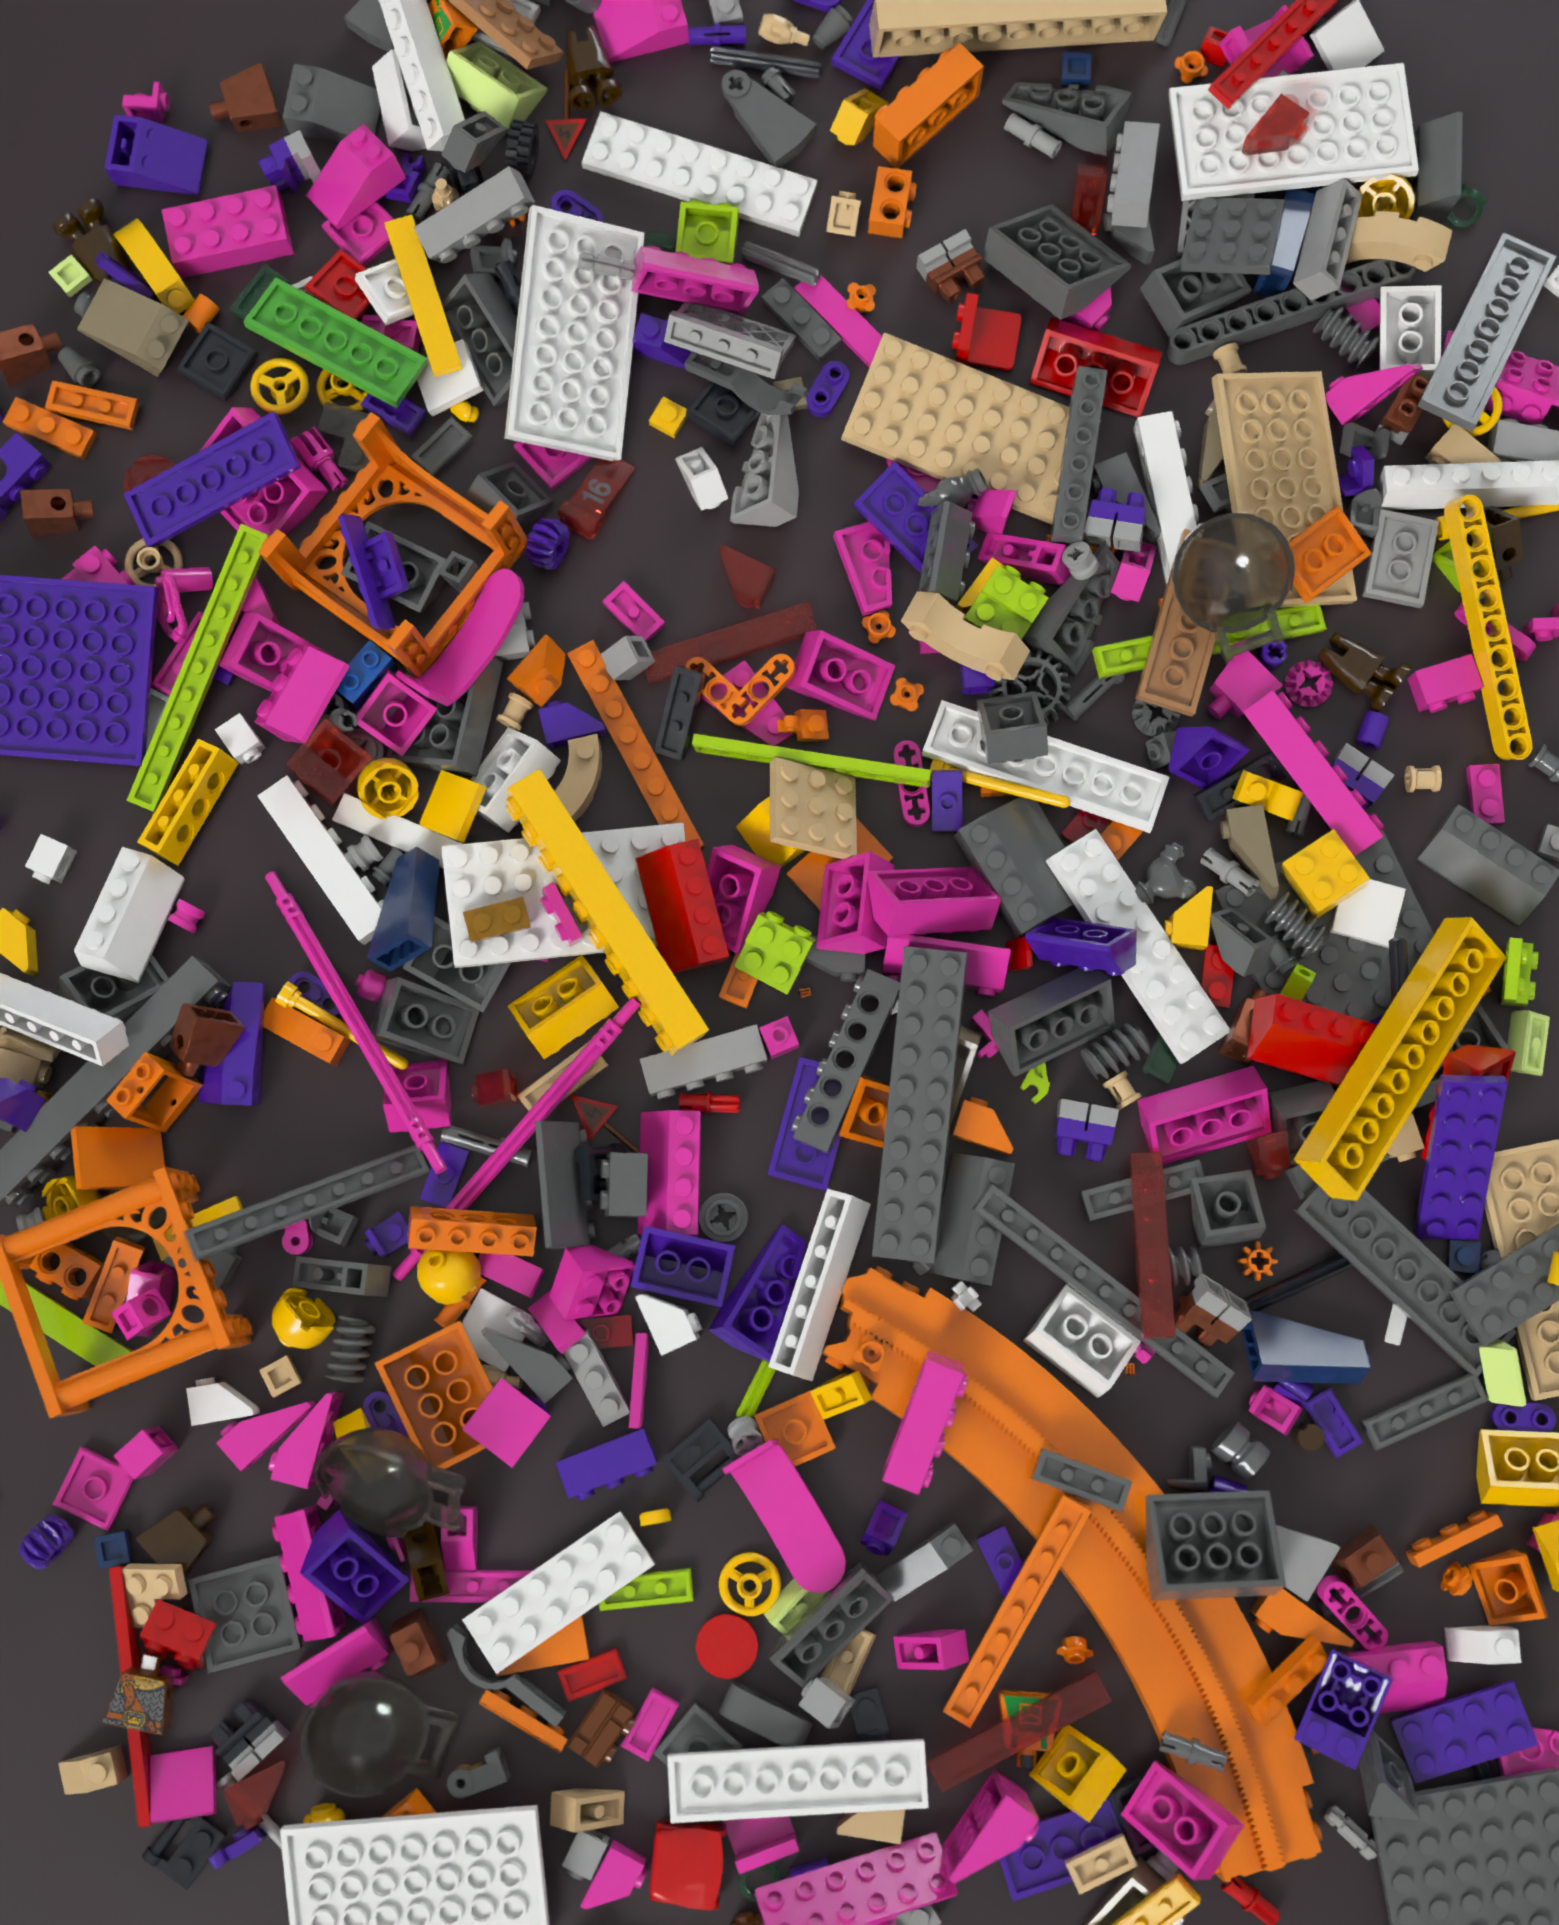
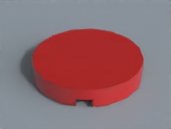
M723 1613L710 1618L704 1623L698 1632L696 1652L699 1662L707 1672L715 1677L730 1679L739 1677L750 1669L756 1660L759 1644L756 1632L749 1621L740 1615Z

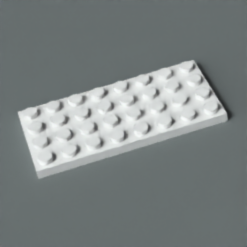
M1404 63L1261 78L1229 110L1208 91L1211 84L1169 89L1181 201L1327 186L1343 178L1349 183L1365 182L1371 178H1375L1373 181L1384 180V178L1388 177L1387 174L1413 177L1417 176L1419 171Z
M536 205L530 207L505 439L614 462L621 460L638 293L631 291L632 279L620 278L618 274L614 277L596 273L591 268L590 271L580 269L578 267V258L581 252L586 251L593 253L595 257L599 254L620 259L622 263L624 260L634 263L639 248L643 247L644 232Z
M675 823L583 832L582 835L654 946L657 947L635 858L668 845L685 842L684 824ZM521 838L441 846L454 968L604 953L602 948L597 950L588 937V934L591 932L586 923L580 924L571 910L574 906L569 897L563 898L583 937L581 942L571 947L567 940L564 942L560 940L554 928V925L558 923L553 913L548 915L540 902V898L544 897L542 895L543 887L557 882V879L552 871L547 873L538 859L541 855L535 845L530 847L526 840ZM523 897L531 928L474 943L470 942L463 912Z
M537 1805L283 1825L280 1829L290 1925H550Z

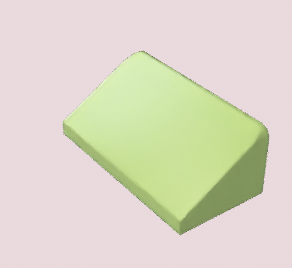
M1529 1010L1512 1011L1507 1043L1509 1049L1516 1052L1511 1069L1512 1072L1542 1076L1549 1016Z
M1499 1339L1486 1346H1479L1489 1401L1498 1404L1525 1406L1526 1397L1517 1349Z
M793 1578L780 1592L775 1604L763 1614L783 1635H786L800 1621L802 1616L808 1613L828 1591L823 1593L809 1592L802 1588Z

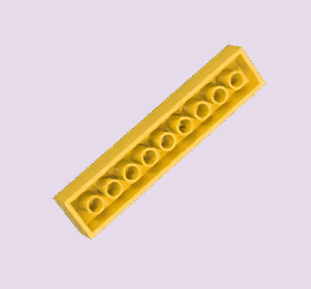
M540 768L508 787L507 799H505L507 805H505L509 816L514 822L519 820L524 830L521 832L530 847L535 845L541 855L538 859L547 873L552 871L557 879L555 885L563 898L569 897L574 906L571 908L574 916L580 924L585 922L591 933L588 934V937L597 950L603 949L607 956L605 963L614 976L619 974L624 984L621 987L627 998L634 997L641 1003V1010L638 1011V1014L647 1027L652 1025L658 1036L655 1037V1040L664 1053L669 1051L671 1056H674L702 1038L709 1030Z
M1472 917L1445 918L1296 1154L1294 1160L1331 1198L1358 1201L1505 961L1506 956Z

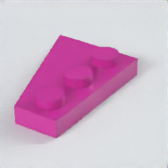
M870 522L835 531L833 538L862 616L889 609L892 605L889 560L890 542Z
M744 660L725 673L723 677L740 691L754 677L755 673ZM762 682L756 684L753 689V694L757 698H764L769 693ZM715 685L711 692L712 697L717 700L723 699L728 691L726 685ZM701 693L700 699H701L702 701H704L705 703L707 702L708 704H710L711 706H713L714 708H716V707ZM748 694L744 697L748 703L742 708L739 706L734 708L736 711L735 719L738 716L746 717L745 708L750 703L754 708L758 705L752 701ZM774 699L751 723L741 726L765 745L779 746L796 734L794 732H778L777 720H784L786 714Z
M1532 1727L1539 1745L1498 1757L1502 1776L1556 1767L1559 1770V1731Z

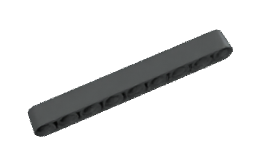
M1380 259L1344 271L1340 289L1319 297L1324 300L1323 302L1316 301L1315 299L1311 301L1298 288L1180 327L1171 334L1167 357L1173 364L1185 365L1211 356L1215 350L1226 344L1237 343L1240 346L1322 318L1331 308L1336 310L1343 306V310L1348 307L1373 298L1378 299L1380 298L1381 287L1409 286L1416 267L1398 261ZM1397 269L1403 270L1405 273H1399ZM1369 279H1375L1379 283H1373ZM1341 288H1349L1352 292H1344ZM1286 307H1293L1297 311H1290ZM1259 316H1266L1269 320H1261ZM1237 325L1241 327L1242 330H1235L1231 326ZM1203 335H1212L1215 339H1206ZM1184 344L1187 348L1180 349L1176 345Z

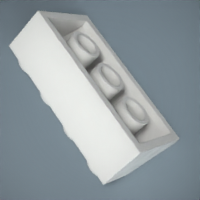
M122 847L74 949L80 965L139 983L185 878L152 855Z

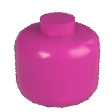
M371 969L367 970L364 975L359 974L355 985L358 986L357 995L372 1003L379 1002L386 986L387 976Z

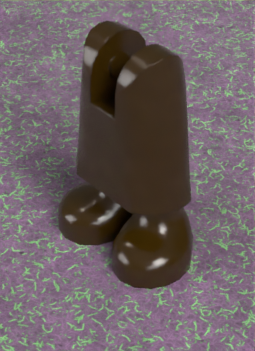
M594 25L586 26L587 40L579 42L575 29L568 30L566 33V59L569 83L575 86L569 92L568 98L570 105L578 110H592L596 106L594 93L590 85V74H593L598 102L602 107L612 105L620 99L623 93L621 84L615 79H610L614 72L607 51Z
M89 199L78 208L79 217L90 230L88 233L84 232L81 223L74 214H64L54 221L52 227L55 233L60 237L74 241L71 246L72 251L98 283L101 284L104 278L111 281L110 275L98 267L95 261L100 251H104L130 270L122 246L113 235L112 227L102 224L104 206L99 199Z
M1336 632L1329 639V642L1344 656L1341 657L1328 648H1323L1317 656L1321 663L1355 694L1359 695L1361 691L1367 694L1371 699L1372 709L1378 713L1412 668L1407 663H1401L1395 668H1388L1382 665L1386 658L1385 656ZM1374 676L1384 685H1378L1377 683L1371 680L1372 677Z

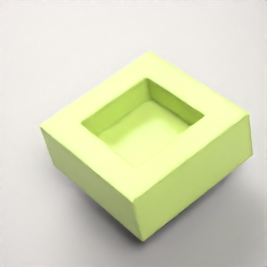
M72 255L49 271L52 278L70 298L92 281L90 275Z

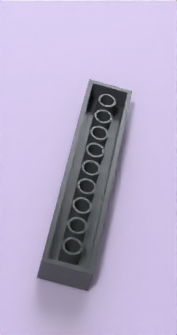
M904 946L872 1256L932 1264L935 1263L937 1258L969 952Z
M191 956L124 1024L129 1046L104 1066L87 1061L39 1110L27 1132L19 1130L0 1149V1206L17 1208L18 1206L26 1205L33 1198V1191L40 1184L44 1185L49 1182L56 1174L55 1169L62 1162H67L73 1158L70 1129L75 1126L99 1127L98 1125L106 1117L110 1118L118 1112L106 1100L144 1052L164 1059L173 1051L169 1043L183 1003L219 1008L226 1002L231 986L212 967L202 960Z

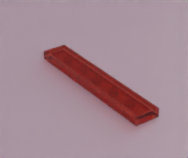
M805 602L651 651L655 662L644 671L648 684L651 685L672 678L675 665L685 666L691 658L701 657L711 665L805 636L806 632L817 631L818 628L809 602ZM703 665V666L700 667V668L697 667V666H694L693 669H694V670H698V669L704 668L705 666Z
M1162 1152L1130 1153L1142 1339L1174 1338L1176 1335Z
M1093 1671L927 1760V1764L941 1792H944L1112 1701L1097 1672Z

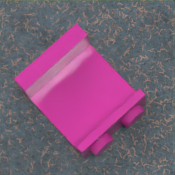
M1286 5L1282 6L1272 19L1246 31H1243L1241 26L1230 30L1219 44L1230 65L1288 9ZM1304 37L1262 78L1277 77L1282 70L1289 75L1301 70L1314 56L1310 50L1309 43Z
M790 1816L723 1820L724 1824L727 1825L726 1831L735 1853V1864L739 1874L799 1851V1841Z

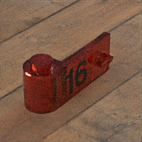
M599 459L570 500L562 502L558 510L560 522L590 540L594 539L603 525L606 510L635 472V467L622 460L609 461Z

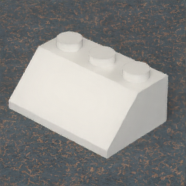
M391 49L372 66L388 145L408 151L426 149L396 52Z
M1441 285L1381 287L1380 370L1408 364H1421L1423 369L1416 375L1430 381L1441 359Z
M508 727L480 765L478 775L472 776L470 779L487 787L477 814L509 833L519 823V820L514 822L505 808V805H507L505 799H507L508 787L539 768L548 780L555 773L556 767L561 760L538 740Z
M1066 1284L1037 1319L1023 1342L1096 1398H1099L1111 1389L1141 1343V1340Z
M640 1294L635 1297L661 1356L700 1338L698 1331L703 1328L696 1313L690 1314L686 1308L649 1294Z

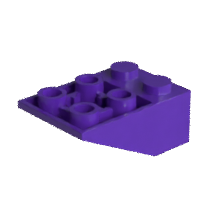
M114 114L104 169L114 185L199 196L209 142L206 139L145 118Z
M1332 1649L1294 1740L1356 1770L1393 1678Z

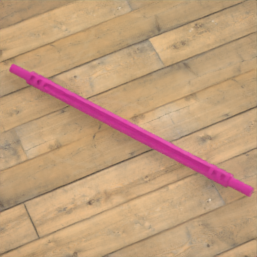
M269 872L265 879L277 898V906L300 942L405 1124L411 1138L416 1143L418 1150H423L435 1173L440 1174L444 1172L447 1167L433 1144L435 1142L433 1136L424 1124L422 1117H420L316 938L295 898L286 891L276 872Z
M631 997L613 1019L609 1018L597 1034L592 1037L590 1042L445 1209L467 1210L536 1131L535 1121H544L624 1030L622 1026L641 1006L637 999ZM410 1248L411 1252L394 1270L392 1275L397 1280L402 1281L418 1263L426 1249Z

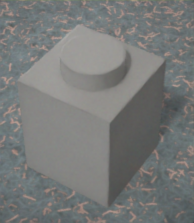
M624 636L601 654L605 663V669L613 680H631L655 662L643 636Z
M822 1677L815 1680L811 1679L806 1684L801 1693L803 1699L799 1706L829 1729L840 1726L855 1700L829 1679Z
M595 1829L577 1832L562 1864V1867L567 1869V1874L578 1880L586 1878L591 1881L610 1837Z

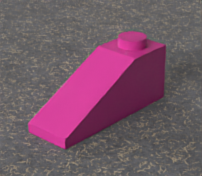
M1408 364L1346 378L1342 376L1329 385L1330 390L1325 394L1326 402L1342 425L1354 423L1421 371L1423 367L1421 364Z
M987 532L977 558L981 562L988 563L993 557L1004 566L1009 565L1015 568L1021 576L1047 584L1061 586L1071 576L1069 568L1062 561L1063 552L1067 548L1064 544Z
M313 1400L240 1421L239 1423L233 1421L221 1431L220 1434L223 1437L216 1444L240 1471L247 1470L309 1414L317 1404Z

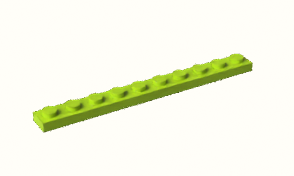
M240 524L126 801L155 812L165 796L263 559L258 551L261 549L263 541L269 535Z

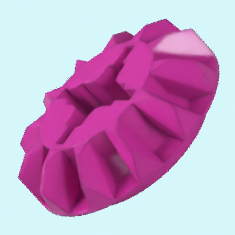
M1308 659L1297 662L1290 668L1285 677V690L1289 698L1296 704L1303 707H1315L1327 700L1331 694L1334 682L1331 679L1330 670L1322 666L1321 662H1314ZM1304 675L1309 679L1319 678L1314 684L1315 690H1312L1310 686L1300 689L1305 681Z

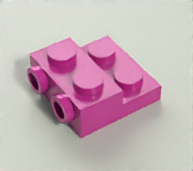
M96 546L72 563L75 568L62 578L63 580L135 585V582L124 570L119 573L113 565L117 561L105 548L100 551Z

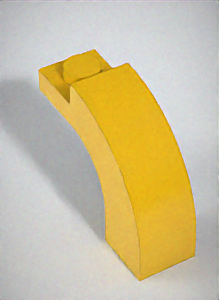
M138 218L113 234L164 306L178 314L191 306L194 298Z

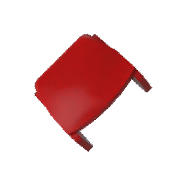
M670 1819L658 1820L654 1839L650 1900L691 1909L711 1911L719 1909L720 1897L718 1893L723 1870L721 1837L726 1836L727 1825L714 1821L671 1823Z

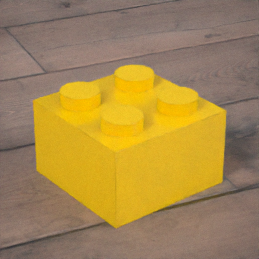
M1334 829L1284 861L1280 870L1312 916H1315L1317 919L1365 888L1370 880V877Z

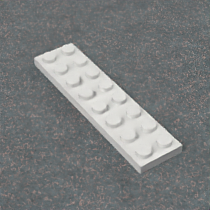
M601 111L582 160V168L688 202L690 200H699L705 204L717 205L718 203L732 204L734 207H739V218L798 237L801 234L818 186V180Z
M943 700L941 701L924 745L922 756L945 761L946 764L966 771L1064 795L1070 798L1071 803L1069 806L1148 833L1151 832L1169 776L1047 736V756L988 764L982 742L978 712Z
M1097 829L1046 860V863L1085 922L1137 929L1136 965L1121 976L1180 1064L1186 1062L1229 1033L1230 1028L1175 946L1170 944L1169 937L1147 904L1141 902L1135 893V886Z
M924 1739L671 1753L667 1756L671 1823L929 1808Z

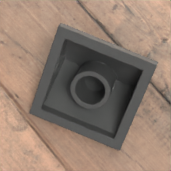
M1374 1730L1371 1731L1359 1762L1369 1816L1406 1820L1420 1818L1409 1766Z

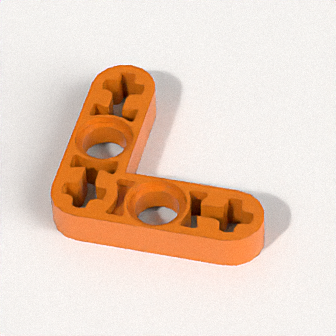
M777 654L738 691L704 658H691L685 665V667L691 669L694 666L699 668L703 665L705 666L703 672L711 680L708 683L704 681L703 686L706 685V687L702 689V694L737 726H746L751 723L796 674V665L793 660L786 654ZM778 662L781 664L788 662L786 666L788 673L784 675L780 672L774 678L779 683L774 686L765 675L769 672L773 677L778 671L776 664ZM760 682H765L769 685V693L764 698H757L753 694L755 685ZM717 684H724L728 690L727 695L720 700L714 699L711 693L713 687ZM748 694L752 701L758 705L754 708L750 703L745 708L746 717L738 716L735 719L736 711L734 708L736 706L744 707L748 703L744 697Z

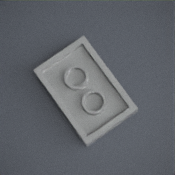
M1381 509L1378 532L1373 538L1372 554L1369 558L1362 596L1421 608L1424 605L1439 521Z

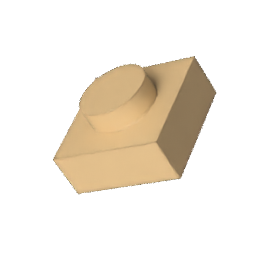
M289 1355L259 1370L273 1398L303 1383Z

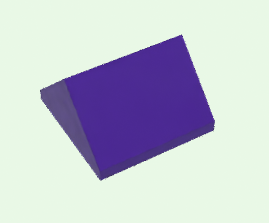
M1212 727L1177 728L1168 769L1171 773L1204 789L1221 779L1250 749L1247 745Z

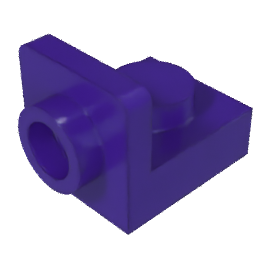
M1363 445L1351 448V460L1348 461L1349 474L1338 476L1340 491L1344 496H1356L1362 491L1373 489L1375 459Z
M399 1211L374 1228L364 1231L368 1237L365 1243L374 1256L379 1254L380 1257L386 1258L408 1244V1223Z
M879 1500L860 1543L865 1545L866 1549L873 1554L888 1556L896 1544L908 1513Z

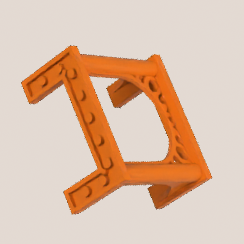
M370 412L366 419L359 422L353 434V437L370 460L367 466L357 473L355 481L347 491L339 495L337 503L329 513L320 519L318 527L314 532L302 541L299 550L284 533L276 529L272 535L263 541L258 553L290 589L296 593L300 589L398 659L413 677L418 678L437 661L460 631L489 577L497 570L504 568L509 570L527 548L525 544L528 539L508 505L499 500L489 514L484 512L411 460L400 450L382 420ZM387 480H390L393 483V492L389 497L383 498L380 496L379 490ZM401 483L404 484V490H409L405 495H400L402 491ZM375 497V501L371 505H368L372 498ZM401 503L420 504L437 511L488 546L493 552L425 638L407 620H404L399 627L395 625V628L391 630L374 629L368 619L366 604L354 594L347 578L341 575L345 567L344 560L347 544L341 533V525L338 518L340 515L360 516L363 522L374 512L390 505ZM339 541L338 547H337L336 549L332 550V548H333V547L336 545V543ZM325 557L336 558V564L332 568L326 570L318 568ZM337 574L339 576L338 581L333 583L331 577Z
M163 1167L153 1171L154 1177L14 1234L0 1235V1281L49 1418L73 1415L89 1410L91 1408L88 1400L213 1349L239 1348L252 1343L250 1336L253 1335V1330L249 1320L243 1318L242 1314H226L224 1307H227V1300L221 1289L217 1290L213 1279L216 1277V1270L212 1261L204 1258L195 1262L183 1232L194 1227L192 1219L195 1218V1214L190 1203L199 1200L197 1192L200 1191L196 1177L193 1174L190 1175L188 1171ZM163 1207L167 1213L166 1221L160 1228L153 1229L150 1225L151 1214L156 1208ZM145 1208L142 1213V1221L136 1222L132 1214H141L139 1210ZM171 1226H173L172 1235H176L174 1241H169L166 1236V1231ZM130 1227L149 1234L167 1250L174 1262L178 1275V1301L170 1322L159 1336L147 1345L60 1381L21 1269H30V1264L38 1254L104 1228ZM183 1258L185 1259L187 1264L184 1268L181 1267L179 1264L180 1260ZM190 1286L195 1287L193 1292L199 1299L189 1298L187 1290ZM188 1305L199 1307L204 1313V1319L199 1323L188 1321L183 1314L184 1308ZM180 1324L183 1328L190 1330V1332L185 1334L183 1330L178 1335H175V1326Z

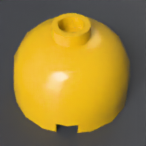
M1387 174L1388 177L1384 178V180L1373 181L1375 178H1371L1365 181L1359 189V192L1363 195L1358 212L1359 218L1374 216L1375 211L1399 212V218L1409 219L1415 205V194L1412 185L1405 177L1394 174Z
M380 758L372 761L363 768L358 777L357 792L361 804L370 815L379 819H387L386 817L395 815L397 818L404 816L414 807L418 800V782L415 774L404 762L395 758Z
M75 1176L58 1177L46 1183L42 1191V1197L47 1196V1206L42 1207L45 1220H49L102 1197L98 1190L76 1189Z
M426 1249L417 1264V1279L422 1290L437 1303L446 1305L459 1303L464 1300L462 1296L466 1295L469 1290L471 1292L474 1291L481 1276V1264L473 1252Z
M299 1288L286 1289L272 1311V1325L278 1339L285 1346L309 1349L321 1344L334 1329L333 1324L336 1322V1319L331 1309L320 1298L317 1297L315 1302H313L310 1298L306 1297L308 1291Z

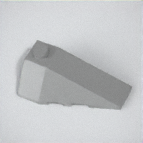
M761 413L751 441V445L754 447L749 461H744L742 471L745 472L741 487L736 486L733 493L730 521L735 524L776 527L797 517L799 488L788 415Z

